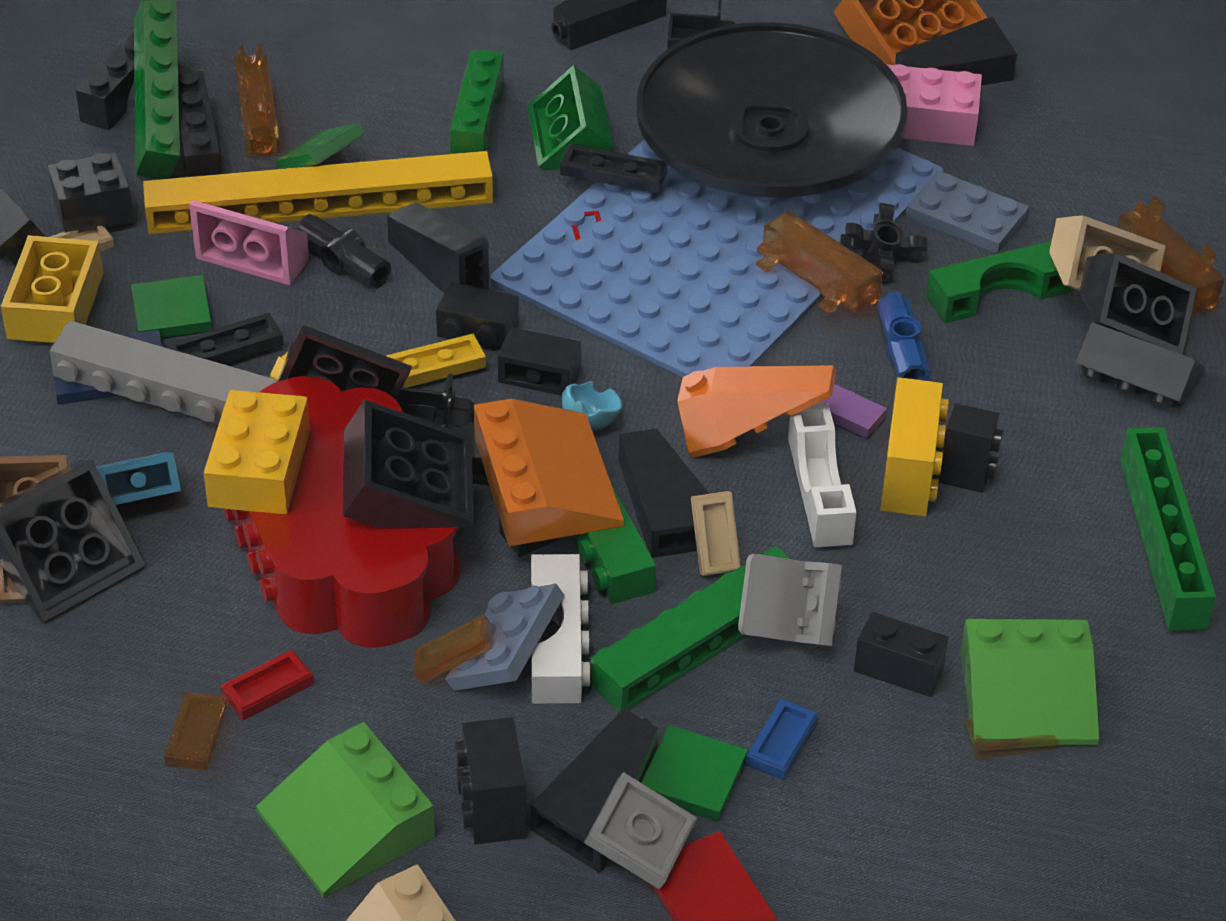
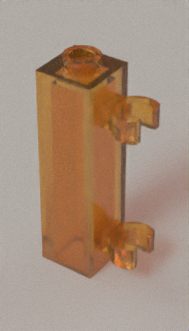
M256 44V53L251 56L244 54L243 46H238V57H234V67L246 156L280 153L278 124L267 55H263L260 44Z
M1156 196L1152 197L1150 206H1146L1142 201H1139L1135 206V210L1121 214L1117 228L1166 245L1160 272L1197 287L1192 314L1209 310L1218 305L1225 278L1212 266L1216 260V252L1208 245H1204L1200 255L1161 218L1165 205Z
M786 211L764 225L763 243L757 247V252L762 254L763 257L756 262V266L768 272L777 263L781 264L820 290L819 293L826 297L818 303V307L822 310L832 313L841 304L856 314L868 305H873L880 298L883 274L881 269L791 211Z

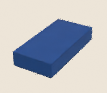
M780 699L746 755L745 765L784 781L818 723L819 713Z

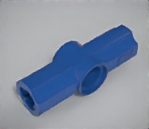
M889 292L884 298L878 300L877 305L887 341L886 355L893 361L897 377L928 381L931 371L920 338L921 323L914 318L909 298L904 297L901 292Z

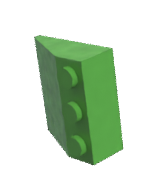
M965 619L960 654L973 744H1099L1094 649L1088 620Z
M365 722L327 740L256 806L257 813L323 898L435 838L434 805Z

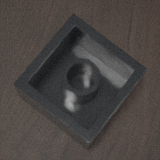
M116 152L109 154L97 153L92 157L78 160L65 159L56 164L48 165L53 199L65 233L77 230L78 233L97 230V226L107 228L134 222L129 186Z
M514 717L462 723L463 741H455L457 766L463 767L456 768L458 793L462 794L463 802H461L463 827H472L474 845L526 839V785Z

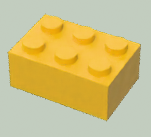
M28 235L1 304L7 339L55 343L69 320L86 325L104 274L99 241Z
M897 377L880 511L926 517L928 501L936 502L939 479H932V475H940L943 452L935 450L936 448H943L946 425H938L939 421L946 422L949 399L941 398L943 383Z
M229 390L203 473L208 507L276 514L288 513L310 434L307 397Z

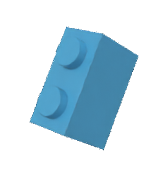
M170 451L96 466L115 505L181 491L174 454Z

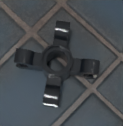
M880 202L879 214H874L873 230L863 229L857 223H846L845 234L840 236V248L845 250L863 249L866 259L875 264L873 281L887 284L888 272L893 273L894 256L904 257L912 263H920L922 251H927V238L919 235L904 237L903 229L893 221L894 205Z

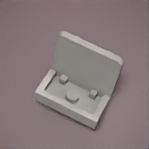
M750 554L746 561L738 623L739 632L749 636L832 646L833 634L836 630L835 617L838 594L841 590L840 577L842 565Z

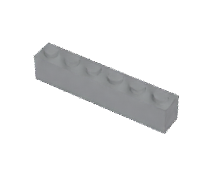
M70 320L50 349L52 371L55 377L68 382L73 381L93 386L99 391H107L128 397L137 402H145L171 412L183 413L217 424L220 422L229 390L260 392L268 385L276 383V379Z

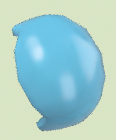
M592 381L581 385L573 383L567 386L562 393L563 409L585 413L592 432L608 427L622 410V400L614 390L607 389L604 392H597L593 387Z

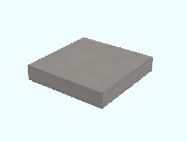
M623 772L617 779L584 843L660 889L665 883L697 817Z

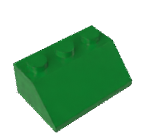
M574 65L527 105L538 167L542 170L560 169V163L569 144L611 151L614 148L602 87Z

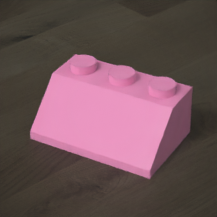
M194 200L189 204L196 259L289 286L309 261L307 233Z

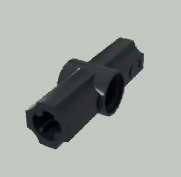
M311 214L301 219L296 230L307 233L308 247L320 255L327 269L333 273H340L344 270L367 286L375 289L385 284L387 277L391 273V263L366 248L364 240L356 231L347 229L341 232L324 220Z

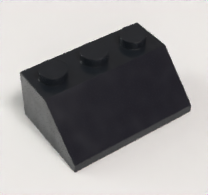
M1115 252L1087 257L1080 293L1094 322L1183 355L1197 287Z
M1094 322L1090 324L1075 362L1084 368L1082 374L1101 382H1103L1105 376L1118 380L1116 387L1136 395L1139 389H1143L1153 393L1151 400L1171 408L1174 401L1185 404L1205 368L1195 359Z

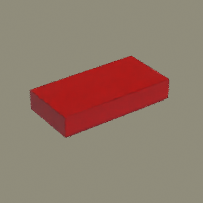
M291 649L222 684L221 692L222 696L244 721L314 685V677Z

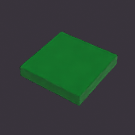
M360 123L323 130L274 162L278 169L318 165L362 137L364 131Z
M203 275L131 284L138 332L159 329L160 337L166 338L212 330Z
M668 725L641 783L685 811L719 821L745 765L748 749Z

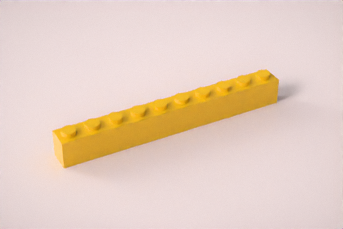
M487 151L143 181L148 234L191 231L192 223L189 204L192 200L272 223L301 221L308 214L324 219L390 213L415 202L429 209L493 203V180Z

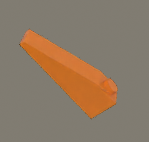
M833 365L714 367L683 376L677 403L689 455L691 458H696L725 450L737 444L735 437L751 429L759 433L768 428L767 423L783 413L787 416H793L831 397L837 370Z

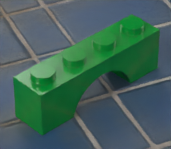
M471 50L450 127V154L488 150L493 104H499L504 86V53L492 52L490 50Z
M1049 241L932 269L929 271L926 298L945 324L976 316L978 302L981 297L995 290H1020L1031 294L1039 300L1071 293L1072 288L1063 285L1049 253L1052 242Z

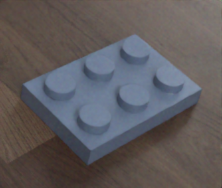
M937 171L907 205L905 217L998 254L1027 219L1030 206L986 190L981 186L958 179L953 175Z
M557 584L540 587L531 586L527 589L513 592H500L493 596L488 602V608L481 620L472 629L471 637L462 652L456 656L454 665L445 679L451 688L456 691L516 681L565 596Z

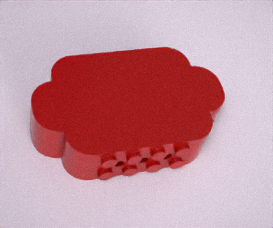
M298 376L268 385L260 393L308 398L310 434L288 513L276 514L222 508L226 521H233L235 524L233 530L239 548L246 547L248 551L246 559L252 575L259 574L261 578L259 579V586L264 601L266 603L272 601L281 621L289 628L301 633L322 634L338 629L339 633L349 642L368 648L385 647L416 636L425 628L430 619V600L448 593L459 580L460 561L453 548V537L458 527L378 528L343 516L344 429L364 399L403 412L401 407L391 395L374 388H354L341 392L333 382L318 377Z

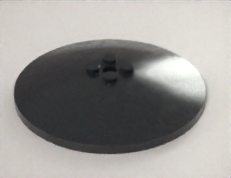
M778 22L741 23L722 26L692 35L669 47L650 64L643 74L637 91L636 116L639 129L649 147L661 160L674 170L696 182L715 189L746 196L767 198L802 197L833 191L853 184L867 177L888 161L898 148L906 125L907 102L903 87L893 71L879 57L856 42L840 35L797 24Z

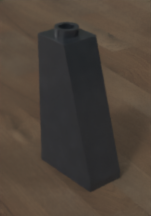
M565 0L554 7L553 23L551 25L552 33L569 50H573L665 17L667 0Z
M991 17L897 52L895 65L901 64L906 67L936 68L944 71H967L973 74H982V86L1012 81L1017 53L995 19Z
M417 202L387 215L388 242L443 293L449 282L489 290V241L485 237Z
M657 428L619 434V463L651 557L656 558L697 551L691 496L710 493Z
M623 708L531 803V831L600 873L605 868L609 858L584 842L621 774L624 772L641 783L657 750L658 728L645 717L637 716Z

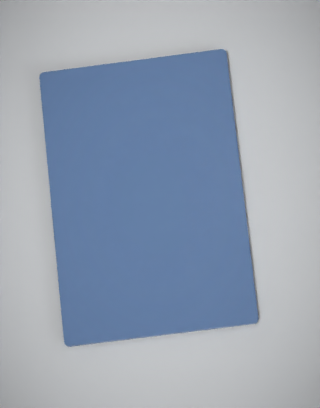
M645 139L628 153L629 155L661 160L649 147ZM898 147L887 162L867 177L833 191L802 197L767 198L730 193L696 182L674 170L669 165L659 193L595 182L491 274V284L682 378L692 372L704 371L714 367L755 366L864 256L863 249L845 250L840 248V236L845 234L846 223H857L863 229L873 230V218L875 213L879 214L880 202L894 205L893 221L897 222L906 213L907 205L936 172H943V169L929 160L922 159ZM599 210L602 221L596 222L595 216H585L584 212ZM571 225H577L581 239L575 240Z

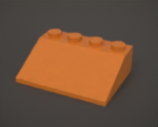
M842 0L833 11L848 36L857 44L871 51L887 65H895L897 52L987 18L976 0Z
M512 398L474 405L475 441L508 546L624 526V518L585 413Z

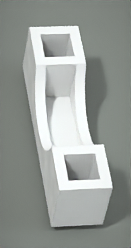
M815 404L790 416L788 441L814 548L853 545L856 508L850 485H842L839 478L835 448V427L829 404Z
M579 554L531 555V586L540 587L557 584L565 595L551 618L560 629L549 639L537 643L532 652V704L581 703L582 687L590 686V662L581 661V655H589V631H581V625H588V600H580V595L588 594L587 571H580Z

